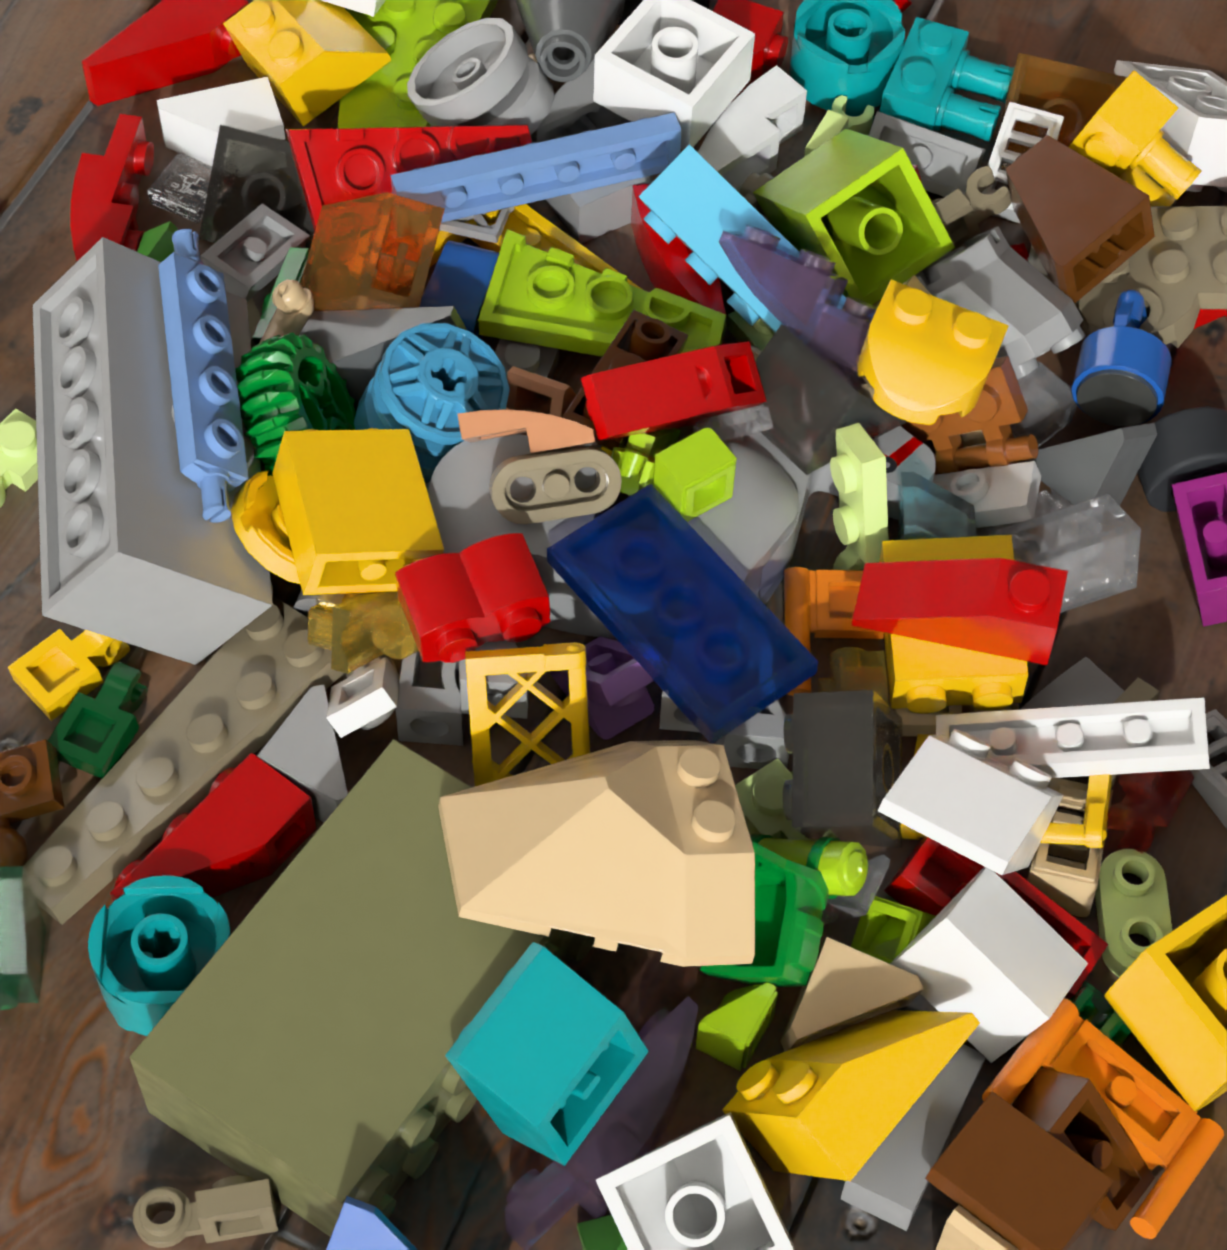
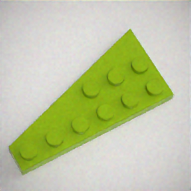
M386 0L375 16L347 9L354 19L388 52L391 61L340 99L338 128L432 126L422 117L408 98L407 83L414 67L430 48L449 33L467 23L490 18L498 0Z

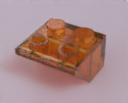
M387 192L323 205L300 283L303 288H308L314 298V311L419 307L445 208Z

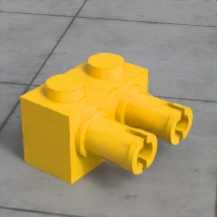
M1135 70L1132 71L1096 112L1069 146L1072 150L1148 194L1151 207L1171 206L1202 172L1199 167L1184 158L1162 138L1165 133L1161 128L1177 111L1178 107Z

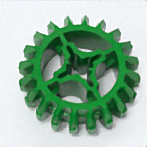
M292 332L284 336L276 335L262 341L261 344L253 346L249 352L241 355V365L235 368L236 380L239 383L237 388L241 406V418L247 430L244 436L250 438L253 444L254 457L260 458L265 465V471H269L267 476H273L272 472L284 431H303L307 429L355 430L354 420L356 411L354 402L356 399L350 397L346 388V379H341L336 371V365L326 359L324 349L318 343L313 344L312 340L305 334L297 336Z

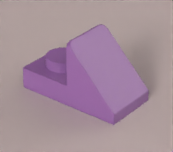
M600 636L585 645L589 725L596 734L606 740L653 713L654 704L646 685L660 678L664 673L653 651ZM568 670L550 671L553 679L568 696Z

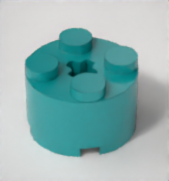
M804 0L796 12L789 73L792 79L807 90V101L822 109L832 110L834 100L841 95L848 98L845 114L852 117L862 115L868 105L875 108L881 104L883 91L905 41V29L901 22L902 13L899 7L892 0Z
M162 875L137 880L123 888L125 894L116 899L108 908L105 904L92 922L88 938L90 962L107 1008L114 1016L118 1025L127 1031H134L147 1036L232 934L227 914L219 902L217 903L205 893L203 887L183 877Z

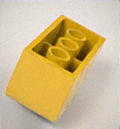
M1227 895L1146 948L1104 995L1105 999L1194 1112L1205 1107L1227 1091Z

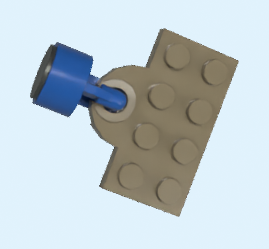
M1227 206L1151 207L1155 237L1075 303L1083 318L1082 326L1087 337L1080 348L1072 385V396L1077 406L1091 418L1108 425L1132 426L1147 422L1158 415L1164 404L1172 362L1166 345L1172 343L1178 348L1194 329L1200 309H1227ZM1031 245L1027 262L1050 280Z

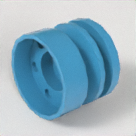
M422 323L401 332L386 349L382 361L376 368L375 376L367 385L358 404L354 420L355 430L369 428L409 429L426 484L430 482L433 472L441 459L452 448L464 441L461 437L458 413L480 410H506L510 389L505 367L492 348L470 331L447 323Z

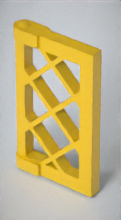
M573 642L543 644L541 647L465 651L475 787L513 776L509 772L531 750L550 764L564 761L562 757L541 742L563 718L571 723L572 755L568 759L590 753L585 645ZM568 670L569 695L563 701L537 682L546 671ZM509 674L518 683L494 706L487 700L486 675ZM527 690L554 709L532 733H529L505 714ZM495 722L522 742L500 765L491 759L489 729Z

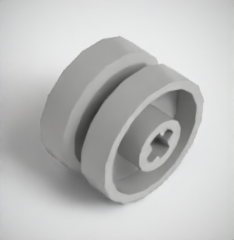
M503 18L477 20L467 23L446 35L421 58L414 67L407 83L408 98L422 117L432 126L528 125L531 135L548 115L554 100L552 83L539 64L528 56L527 47L513 26Z

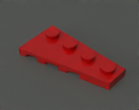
M528 125L285 129L317 242L320 245L397 224L394 215L390 175L532 143Z

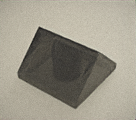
M220 125L199 239L216 243L258 206L264 204L310 235L305 248H309L314 258L320 244L317 242L289 141L228 125Z
M783 324L780 325L755 361L767 402L739 411L805 475L829 464L831 458L837 456L836 429L860 423L871 439L874 440L906 423V420L891 415L874 402L875 390L865 376L859 377L857 369L830 345Z

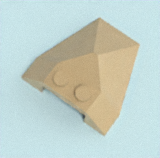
M697 740L629 741L440 797L438 809L459 917L549 937L551 928L595 937L593 947L615 952L618 943L662 952L660 962L682 967L752 964L755 956V852L724 745Z

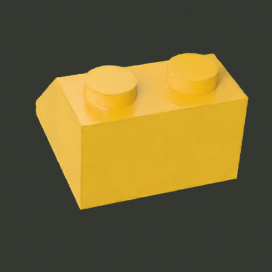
M254 0L223 23L247 66L258 78L268 77L273 94L302 126H305L391 61L388 52L344 7L321 0Z

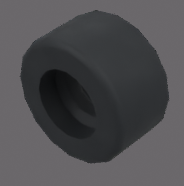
M1207 406L1190 408L1167 415L1154 422L1157 436L1138 470L1139 478L1150 506L1162 512L1176 511L1172 484L1227 472V410Z

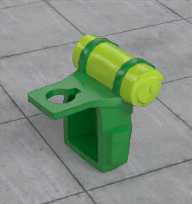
M752 834L750 838L755 852V956L752 964L701 966L700 971L710 976L749 985L768 982L776 987L807 986L810 973L814 970L820 938L823 935L824 922L821 921L823 910L826 908L828 899H835L838 895L855 896L862 889L869 866L866 851L859 842H844L839 838L820 837L818 840H791L773 838L771 835Z

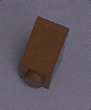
M1039 1068L1012 1103V1106L1114 1181L1094 1220L1103 1227L1116 1231L1155 1177L1090 1079Z

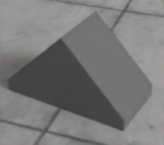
M1155 423L1125 427L1039 449L1036 459L1020 462L1035 461L1041 474V481L1085 514L1119 508L1157 436Z

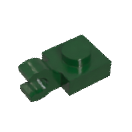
M117 662L108 673L104 685L95 699L80 692L76 694L48 739L56 748L59 761L101 779L121 759L140 728L135 715L132 714L139 708L148 691L147 686L137 683L142 675L140 670Z

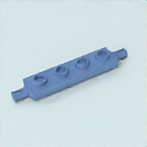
M180 229L172 235L174 252L158 265L180 472L197 483V486L201 489L202 516L204 520L210 519L212 523H219L229 519L231 516L228 491H233L248 479L224 274L204 265L203 261L200 260L198 233L194 231L191 234L192 229Z

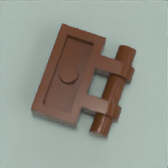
M1008 356L995 359L976 406L966 416L961 417L958 412L940 415L932 425L917 424L900 419L903 428L919 441L932 440L936 449V453H933L935 457L934 475L969 469L1006 466L1020 461L1036 459L1039 449L1035 436L1029 434L1014 437L1009 425L1022 422L1028 412V408ZM982 430L986 443L964 447L959 434Z

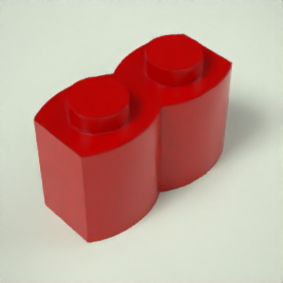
M523 533L494 536L477 542L459 553H443L426 557L408 564L395 572L398 598L423 662H458L465 659V651H476L478 647L486 642L506 640L507 642L515 643L527 640L537 634L543 626L551 622L549 595Z

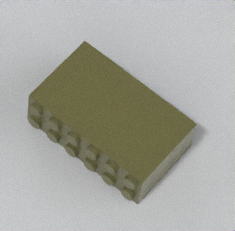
M394 739L129 1057L149 1113L239 1175L251 1176L256 1181L269 1179L274 1199L330 1237L346 1196L376 1206L389 1219L396 1206V1200L392 1197L408 1176L418 1179L426 1171L439 1148V1142L436 1139L449 1121L452 1119L459 1123L470 1112L477 1098L445 1055L456 1042L461 1031L477 1015L501 984L506 973L514 967L532 942L544 946L567 965L571 958L581 961L592 948L595 938L551 928L549 937L459 917L438 804L440 797L472 787Z

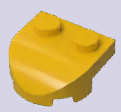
M891 279L868 329L858 359V376H865L874 388V402L886 412L900 419L917 424L932 425L940 415L958 412L961 417H964L972 411L979 400L1009 325Z

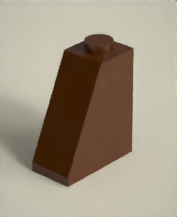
M1046 135L1027 152L1019 155L1006 168L1013 210L1051 282L1069 296L1074 304L1155 237L1148 194L1049 135Z

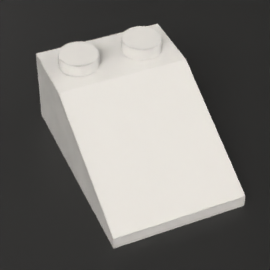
M1117 60L1114 73L1119 85L1135 70L1178 107L1177 111L1161 130L1165 133L1162 138L1171 147L1202 170L1186 191L1200 192L1203 185L1216 186L1227 193V81L1210 70Z

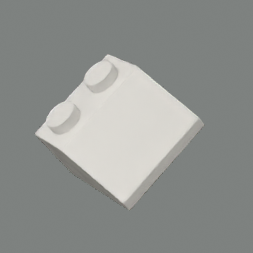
M954 729L950 738L946 735H929L884 797L878 811L996 873L1005 875L1029 867L1060 804L1063 794L1047 787L1052 777L1044 771L1017 759H1014L1009 768L987 757L991 748L989 744L968 733Z
M731 1112L596 1179L628 1250H795L788 1231Z

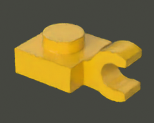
M58 629L8 666L13 680L52 721L68 709L78 692L87 695L103 683L100 672L96 667H105L118 662L130 651V647L125 642L88 630H84L71 641L61 629Z

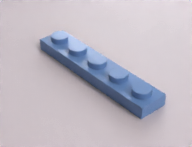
M670 113L390 175L394 215L400 232L660 174L680 154L681 127L675 113Z

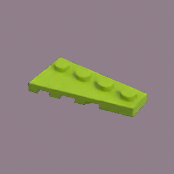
M507 229L481 309L478 324L479 335L602 357L633 310L658 319L666 325L688 334L689 336L682 353L722 345L726 331L727 315L659 288L647 292L629 285L626 275L605 268L601 274L574 263V255L554 247L545 252L527 245L526 236Z

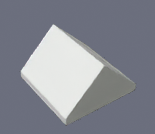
M984 866L890 964L918 976L924 988L920 994L939 1012H972L980 1024L967 1040L992 1063L1050 1019L1088 962L993 870Z

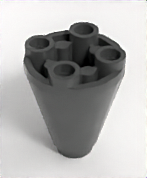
M516 0L537 63L542 71L549 78L559 82L572 81L584 73L595 58V54L602 48L621 20L625 0Z

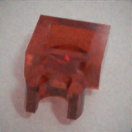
M1190 770L1122 774L1118 782L1126 795L1122 802L1113 804L1107 814V830L1125 831L1123 838L1118 844L1119 850L1134 849L1143 854V852L1150 848L1154 839L1155 826L1167 827L1195 778Z

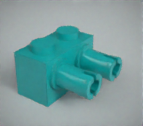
M916 17L883 91L880 112L936 132H941L945 128L990 142L998 123L1001 106L968 99L957 95L959 90H963L1006 103L1014 83L1017 68L999 65L970 56V50L966 49L969 37L968 31Z

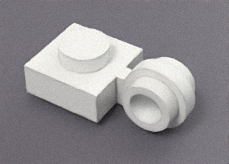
M364 646L353 652L355 656L352 661L353 666L345 672L347 679L331 687L326 718L341 738L360 727L364 730L377 727L387 720L397 707L400 675L392 658L381 646H377L374 649Z

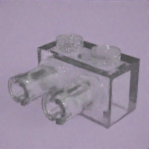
M1051 489V495L1047 490H1044L1038 494L1034 518L1018 523L976 528L980 536L1012 535L1014 559L1016 561L1068 571L1060 613L1137 588L1141 528L1109 494L1073 505Z

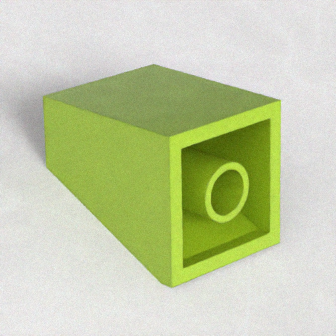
M847 128L753 192L764 214L769 218V223L860 312H863L883 297L891 279L903 284L913 275H916L955 248L904 148Z

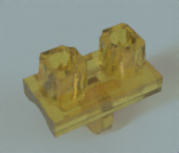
M397 591L346 593L342 603L338 605L321 602L309 610L308 643L312 646L332 650V670L348 674L382 655L393 659H404L419 651L399 601Z

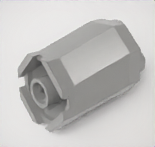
M999 226L968 239L964 242L967 247L966 249L960 247L952 252L949 251L915 275L933 296L1009 325L996 358L1009 357L1017 380L1039 367L1035 358L1049 350H1052L1053 354L1061 352L1079 342L1085 336L1080 327L1083 318L1073 300L1009 246Z

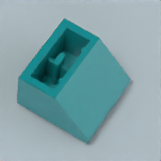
M532 942L514 967L506 973L501 984L477 1015L461 1031L458 1039L446 1053L445 1057L503 1134L565 1166L649 1051L622 1010L544 946Z

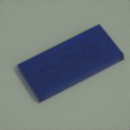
M651 483L547 548V562L710 743H715L817 673L818 660Z

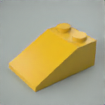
M892 1010L756 1063L740 1077L736 1085L738 1092L722 1111L725 1114L731 1112L740 1132L773 1171L851 1181L980 1022L972 1012Z

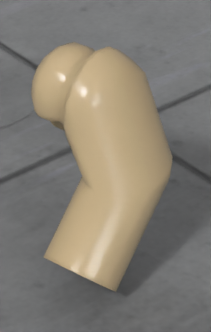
M285 280L274 289L272 301L277 309L259 344L276 335L284 336L293 332L299 336L314 311V298L308 288H303L297 280Z

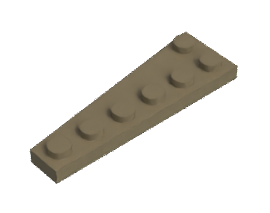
M272 595L273 605L223 644L14 876L22 891L63 925L131 862L136 860L163 836L167 827L176 817L183 813H188L209 794L213 782L224 770L230 767L236 768L250 753H256L265 745L311 687L324 684L326 690L353 666L352 661L355 658L350 646Z

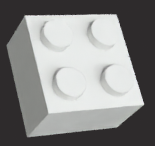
M643 0L595 54L593 101L631 122L643 118L675 113L681 127V149L684 150L689 144L694 147L749 82L755 33L692 0Z

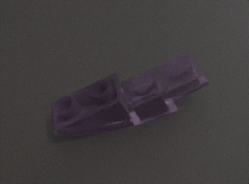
M746 224L743 233L723 230L719 244L735 271L754 296L781 323L803 341L830 359L857 372L858 359L877 307L847 296L844 305L839 303L848 279L832 273L836 262L806 249H801L798 257L777 248L781 238L752 225Z
M689 996L672 1012L667 1008L659 1010L642 1027L638 1035L649 1052L567 1164L563 1166L553 1161L542 1173L537 1169H532L524 1174L507 1194L506 1201L509 1204L505 1207L506 1232L524 1250H528L576 1203L594 1219L603 1217L609 1208L596 1179L657 1147L679 1102L690 1066L698 1005Z

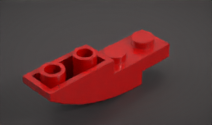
M119 114L104 156L89 153L81 154L74 177L70 207V228L76 262L102 237L136 252L138 251L144 231H139L136 219L139 204L138 186L142 175H150L154 162V145L146 140L143 119L140 116Z

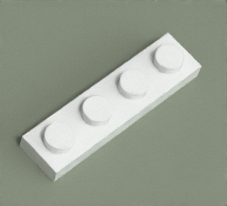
M1204 698L936 715V735H946L950 738L954 729L963 731L991 746L987 757L1009 768L1014 759H1017L1044 771L1052 778L1210 769Z

